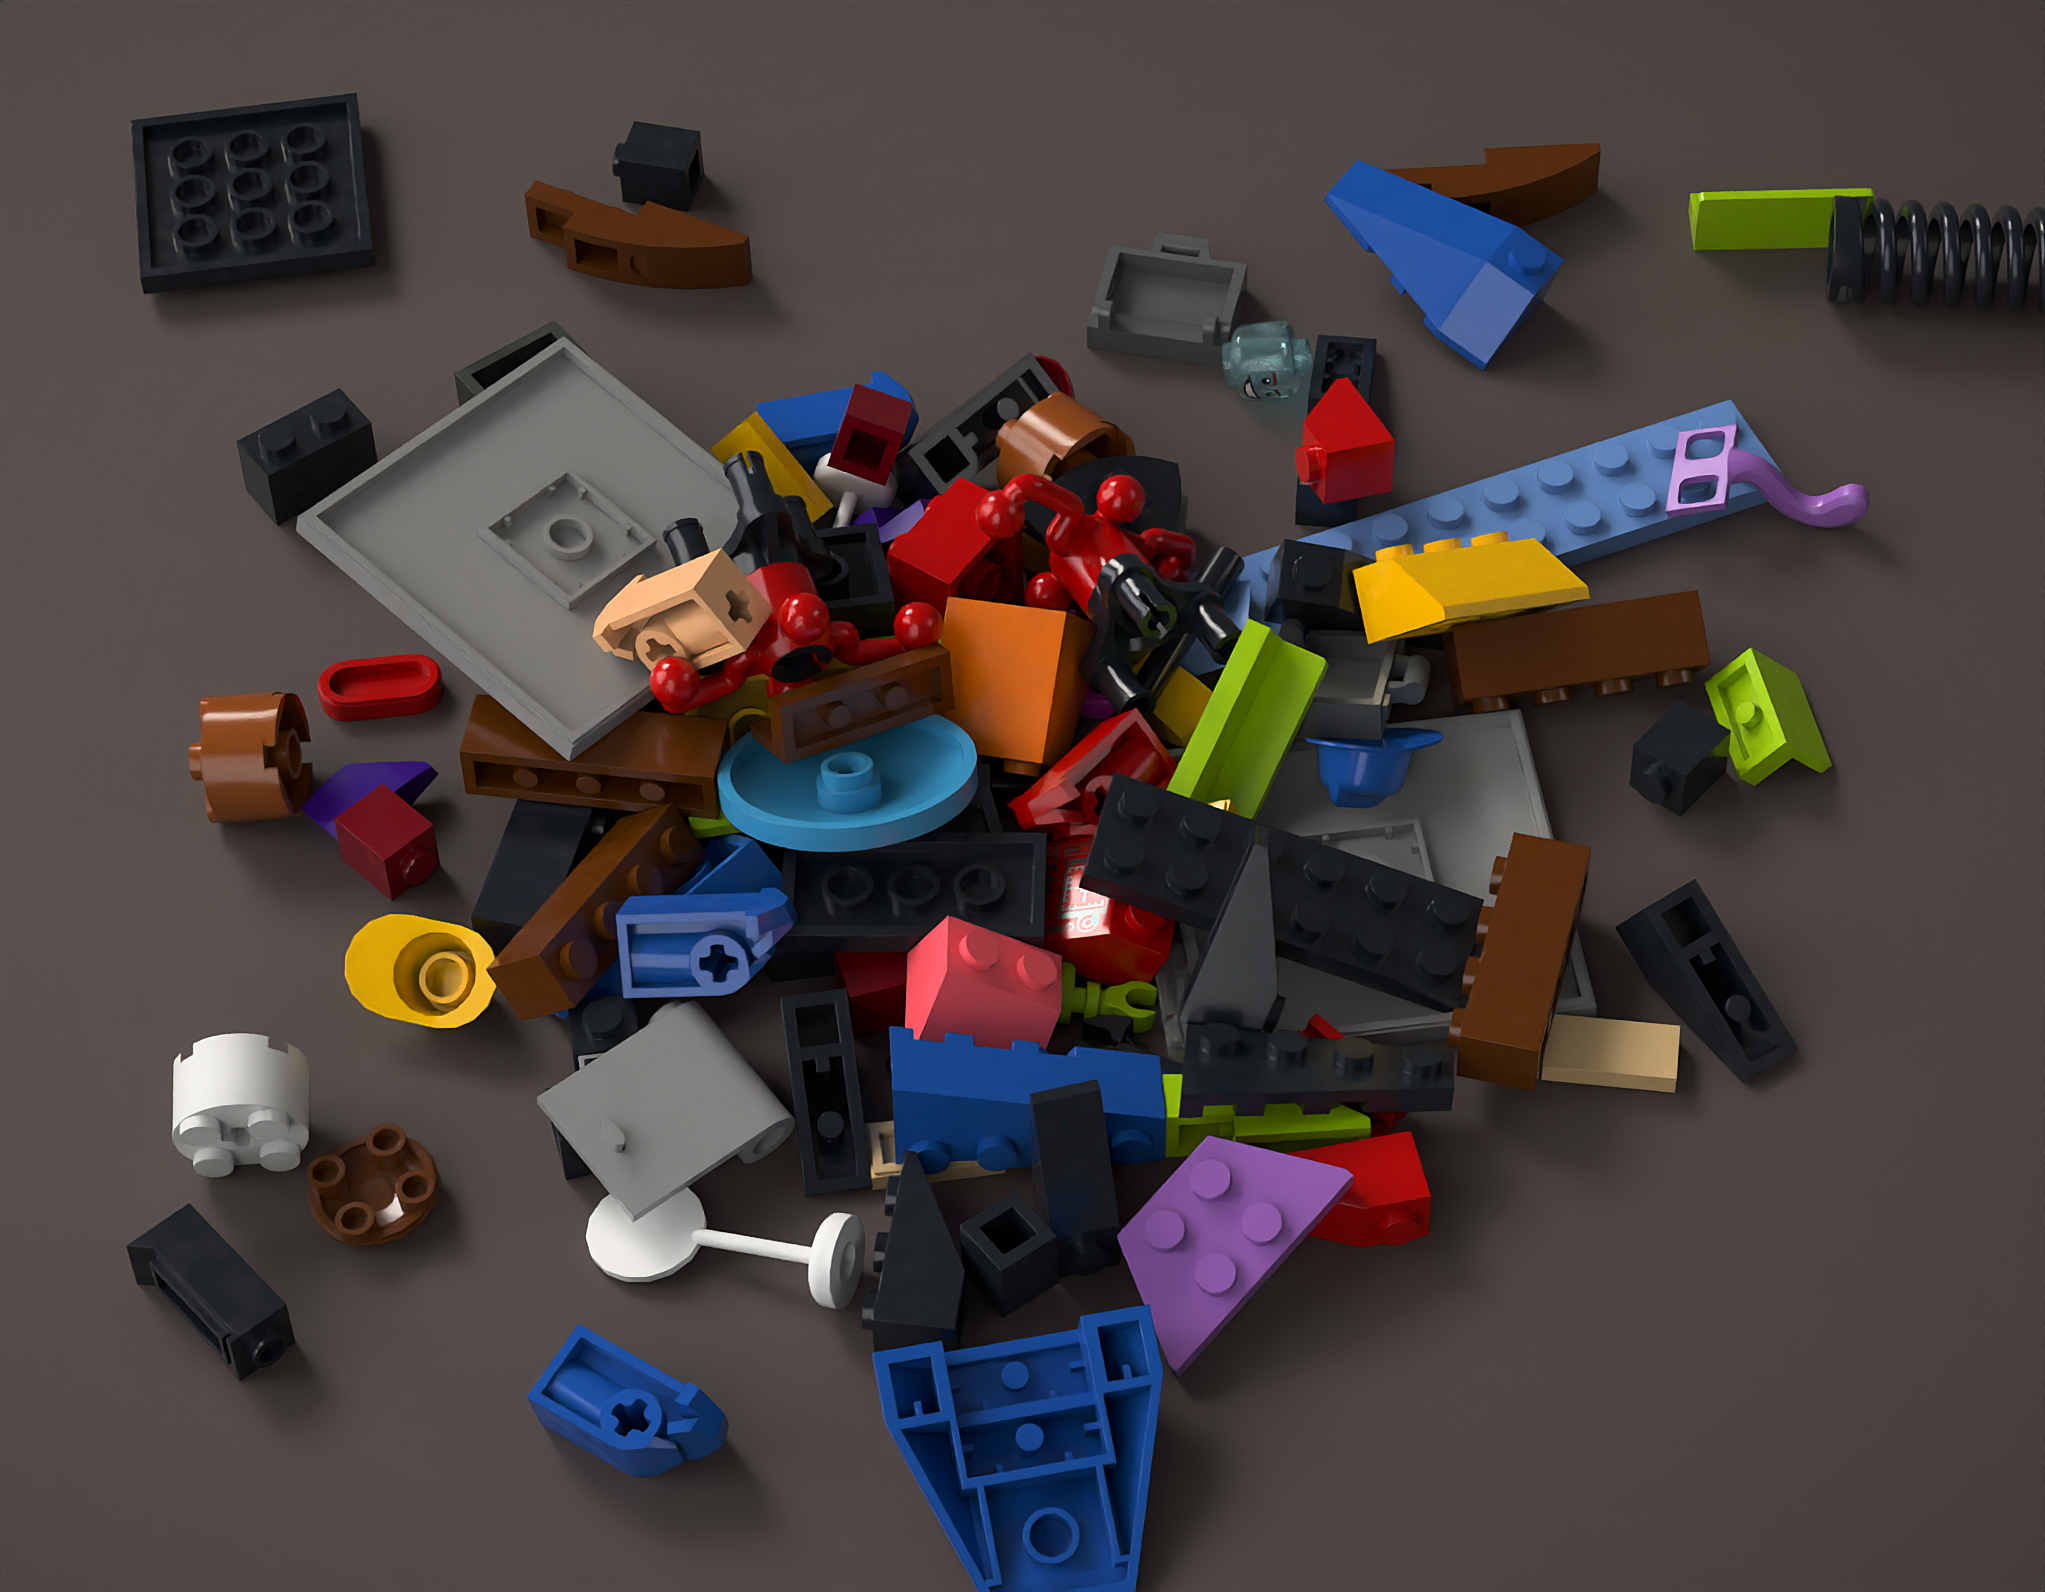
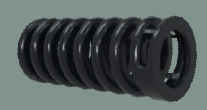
M1834 196L1826 259L1825 295L1827 302H1846L1847 287L1849 299L1853 303H1862L1866 299L1878 240L1880 300L1885 305L1895 304L1898 301L1902 272L1910 240L1912 302L1916 307L1927 306L1930 301L1935 266L1942 240L1945 307L1957 309L1961 305L1973 242L1976 278L1975 305L1980 311H1988L1993 307L2004 244H2006L2007 308L2012 313H2020L2025 308L2032 261L2036 245H2038L2039 309L2045 315V208L2036 207L2032 209L2022 225V219L2018 210L2011 205H2004L1997 210L1990 223V217L1986 208L1981 204L1972 203L1966 207L1960 221H1958V215L1954 206L1949 202L1941 201L1933 207L1927 221L1923 205L1917 200L1909 199L1900 207L1895 221L1892 205L1885 198L1874 199L1869 204L1865 214L1867 198ZM1861 214H1865L1863 223H1862V215H1861Z

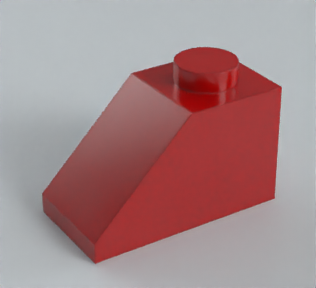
M1348 377L1336 379L1303 421L1302 447H1298L1295 454L1298 475L1303 483H1309L1324 505L1391 492L1395 439Z

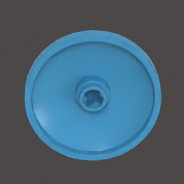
M937 714L789 764L782 762L752 737V733L749 732L728 749L719 764L717 772L722 811L736 828L768 844L813 852H847L873 849L897 844L924 835L939 828L961 813L973 799L979 782L977 753L972 739L961 727Z

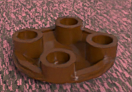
M393 1123L377 1125L369 1134L345 1141L329 1154L316 1157L308 1166L306 1173L309 1183L307 1201L314 1222L329 1238L350 1246H381L406 1237L428 1218L438 1202L441 1177L434 1157L418 1141L406 1137L405 1131Z

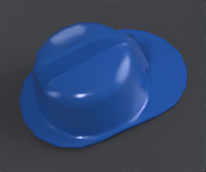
M1408 727L1385 728L1382 740L1305 738V741L1317 745L1319 778L1322 785L1329 789L1331 802L1336 807L1367 809L1377 806L1388 796L1399 793L1403 787L1414 750L1441 743L1444 737L1437 731Z

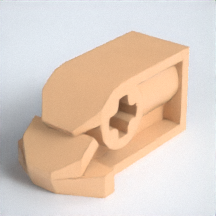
M720 548L649 579L644 574L635 577L606 605L595 621L592 638L604 652L612 651L615 656L632 661L638 657L651 672L660 660L668 656H681L688 659L699 670L746 651L773 612V609L725 551Z

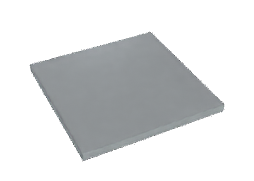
M563 336L298 516L296 532L570 762L656 698L650 688L649 678L651 671L638 657L632 661L615 656L612 651L604 652L592 638L596 619L606 605L635 577L644 574L649 579L676 567L669 547L662 536L667 526L684 518L698 519L699 523L701 522L703 534L710 552L722 548L734 532L738 522L737 512L739 505L730 482L725 477L723 464Z
M1520 709L1386 724L1385 728L1410 727L1437 731L1443 735L1444 739L1436 745L1414 750L1403 787L1399 793L1388 796L1377 806L1367 809L1336 807L1331 802L1329 789L1322 785L1319 778L1317 745L1306 742V737H1295L1255 821L1484 899L1483 905L1494 907L1497 895L1489 894L1493 864L1496 856L1508 857L1514 832L1554 840ZM1186 748L1168 749L1167 751L1177 765H1179ZM1177 922L1187 979L1189 981L1209 932ZM1576 930L1555 1014L1596 1018L1597 1005L1578 931ZM1474 942L1471 956L1480 958L1483 945H1478ZM1278 956V994L1286 997V1001L1274 1031L1291 1030L1297 1032L1300 1030L1302 1032L1307 1027L1308 1021L1318 1013L1345 1038H1362L1372 1044L1394 1046L1448 1039L1453 1012L1442 1013ZM1462 995L1457 1008L1466 1009L1469 996Z

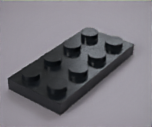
M928 832L897 844L858 851L813 852L784 848L781 892L789 897L797 913V920L793 927L779 940L780 952H909L947 916L1045 950L1047 833Z

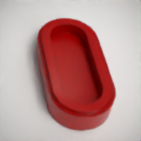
M420 654L341 661L328 667L321 674L317 683L323 711L333 719L346 722L422 714L437 706L444 695V684L439 665L430 657Z

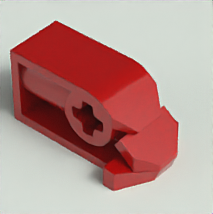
M1134 708L1097 725L1028 791L1014 798L1006 806L1026 833H1047V837L1052 835V842L1094 836L1107 789L1114 772L1167 790L1178 765L1138 709Z

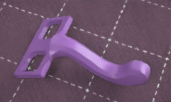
M1737 424L1683 431L1678 434L1666 506L1668 517L1726 510L1731 484L1742 482L1755 486L1767 501L1783 515L1811 527H1843L1856 523L1866 516L1870 495L1868 490L1862 485L1851 483L1825 495H1806L1794 488L1784 475L1763 457L1737 448L1740 431ZM1725 437L1723 451L1718 456L1688 460L1689 449L1693 442ZM1718 481L1716 495L1713 499L1704 502L1680 504L1682 491L1687 485Z

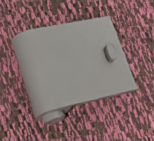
M676 1000L666 1004L653 1015L649 1025L537 1097V1104L633 1223L737 1154L743 1163L748 1164L767 1156L787 1139L796 1124L794 1117L696 1001L682 1004Z

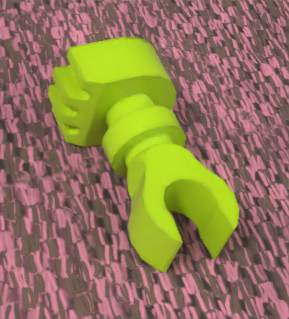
M1062 962L1061 1013L1056 1024L1070 1025L1071 1013L1073 1012L1082 1013L1083 1019L1096 1017L1097 1015L1133 1018V1033H1143L1154 1027L1156 1011L1135 1009L1130 1005L1155 1006L1158 992L1156 987L1144 981H1130L1122 985L1110 986L1105 990L1100 989L1101 983L1087 981L1086 988L1076 987V969L1073 963Z

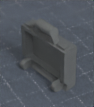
M1160 232L1148 250L1124 245H1110L1093 299L1090 320L1087 325V348L1226 368L1247 293L1248 264L1211 259L1208 238Z
M1293 618L1283 621L1280 626L1278 636L1282 640L1323 657L1329 664L1295 737L1382 740L1392 704L1406 703L1414 705L1425 697L1432 669L1431 664L1421 655L1406 656V639L1368 644L1365 631L1310 629L1308 635L1305 636L1304 625L1299 620ZM1398 677H1404L1403 682L1398 681Z

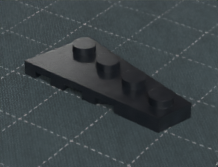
M1210 1023L1205 1026L1187 1024L1179 1118L1203 1117L1204 1106L1233 1105L1235 1116H1264L1265 1104L1293 1103L1300 1106L1303 1115L1330 1114V1110L1339 1107L1342 1102H1357L1358 1106L1366 1113L1451 1111L1454 1095V1052L1439 1051L1434 1047L1423 1044H1414L1407 1047L1372 1044L1365 1039L1357 1037H1346L1340 1040L1305 1037L1291 1030H1278L1272 1033L1240 1030L1225 1023Z

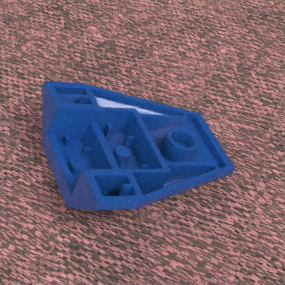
M1150 1304L1081 1316L1078 1329L985 1346L944 1353L942 1341L872 1353L884 1424L977 1592H1136L1163 1380V1367Z

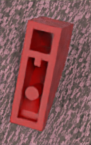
M1411 1131L1284 1153L1345 1168L1354 1175L1355 1183L1307 1236L1358 1247H1367L1384 1243L1387 1245H1400L1414 1238L1429 1235L1431 1194Z

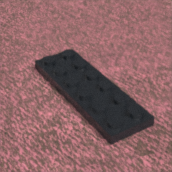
M1114 772L1107 789L1078 888L1210 932L1257 824L1269 829L1279 957L1442 1013L1453 1012L1455 1007H1458L1462 997L1461 990L1468 957L1472 954L1484 899Z

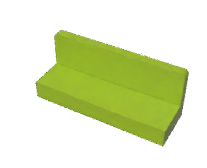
M1871 188L1690 193L1688 211L1694 251L1827 248L1834 196L1867 198L1866 214L1869 204L1875 199L1874 191ZM1861 214V215H1862V223H1863L1865 214Z
M1248 618L1167 790L1206 804L1230 799L1241 816L1256 820L1329 667L1328 662L1319 655L1282 640L1270 627Z

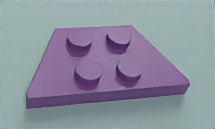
M1208 1135L1117 1235L1119 1245L1143 1304H1150L1155 1333L1170 1371L1179 1378L1352 1187L1355 1183L1353 1174L1345 1168Z

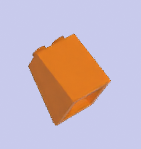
M948 597L940 645L950 651L954 709L937 715L952 721L970 736L976 748L978 764L982 763V759L1003 762L1002 773L1040 778L1041 767L1051 769L1069 752L1089 691V686L1079 674V662L1092 642L1095 624L1064 611Z

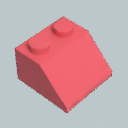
M947 916L907 953L905 1028L913 1029L914 1039L943 1042L946 1032L973 1035L974 1046L1010 1049L1013 1040L1039 1042V1047L1046 1050L1061 1013V955L951 916Z

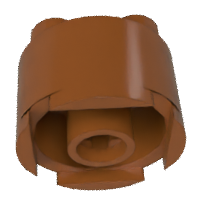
M1063 392L1052 393L1048 398L1027 410L1019 420L1012 419L1007 421L999 430L995 443L997 450L1000 451L997 463L999 490H1003L1014 477L1020 474L1031 473L1054 482L1076 466L1091 460L1121 455L1136 456L1134 443L1130 436L1120 430L1115 424Z
M281 692L202 697L199 704L201 742H193L190 745L189 768L193 780L204 781L206 811L210 822L224 823L287 819L291 816L304 814L300 808L311 796L313 762L302 763L300 742H311L306 713L299 697L294 693Z

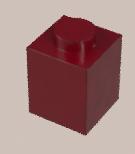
M855 383L836 434L827 466L886 486L905 435L913 403Z
M384 784L378 786L334 819L342 860L391 901L411 886L424 882L432 871L440 865L433 824Z
M833 952L837 989H847L853 1036L857 1037L889 1029V1026L905 1025L908 952Z

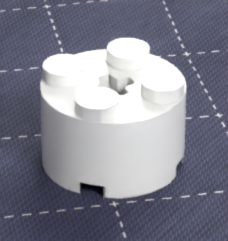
M236 1033L213 1036L194 1043L193 1055L184 1061L181 1053L173 1064L172 1140L180 1153L193 1160V1170L197 1174L206 1177H223L234 1170V1165L259 1163L262 1167L271 1171H288L300 1164V1152L306 1147L309 1140V1064L306 1056L300 1049L288 1043L287 1054L269 1048V1037Z

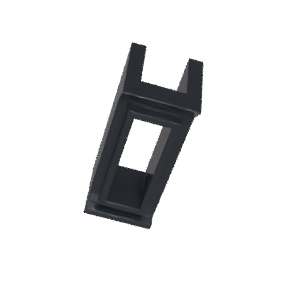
M190 1203L126 1246L136 1283L139 1285L156 1286V1289L228 1365L232 1363L235 1376L239 1381H242L259 1368L272 1365L284 1354L288 1347L296 1343L286 1303Z

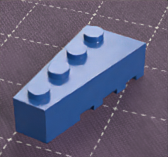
M889 1026L896 1164H903L905 1150L916 1151L926 1175L940 1173L949 1166L950 1162L977 1160L979 1166L989 1171L1032 1167L1030 1093L1094 1079L1098 1080L1101 1090L1111 1163L1135 1165L1148 1161H1165L1166 1117L1159 1055L1075 1046L1067 1056L1050 1054L1045 1049L1039 1047V1042L1013 1040L1010 1049L974 1046L973 1035L946 1032L943 1042L914 1039L912 1028Z

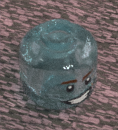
M1277 320L1238 326L1232 335L1231 341L1223 343L1222 358L1227 386L1229 389H1237L1240 396L1247 401L1253 402L1292 397L1300 389L1302 375L1312 373V355L1308 338L1298 339L1295 329L1287 321Z

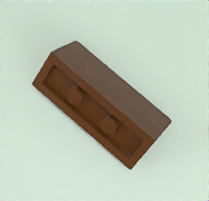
M936 642L768 697L770 717L751 723L752 737L782 762L789 764L954 709L950 651Z

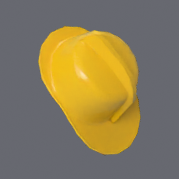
M388 914L370 921L354 935L345 955V977L352 995L366 1009L386 1018L432 1028H458L474 1021L490 1005L497 989L496 984L485 970L495 959L492 947L479 933L460 925L414 915Z

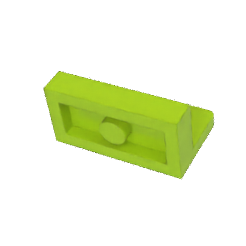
M1750 647L1704 683L1718 723L1731 730L1729 753L1738 778L1756 786L1792 758L1819 773H1823L1832 766L1801 682L1795 672Z

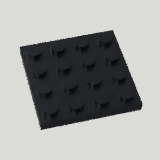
M357 93L131 120L139 268L144 294L376 266Z

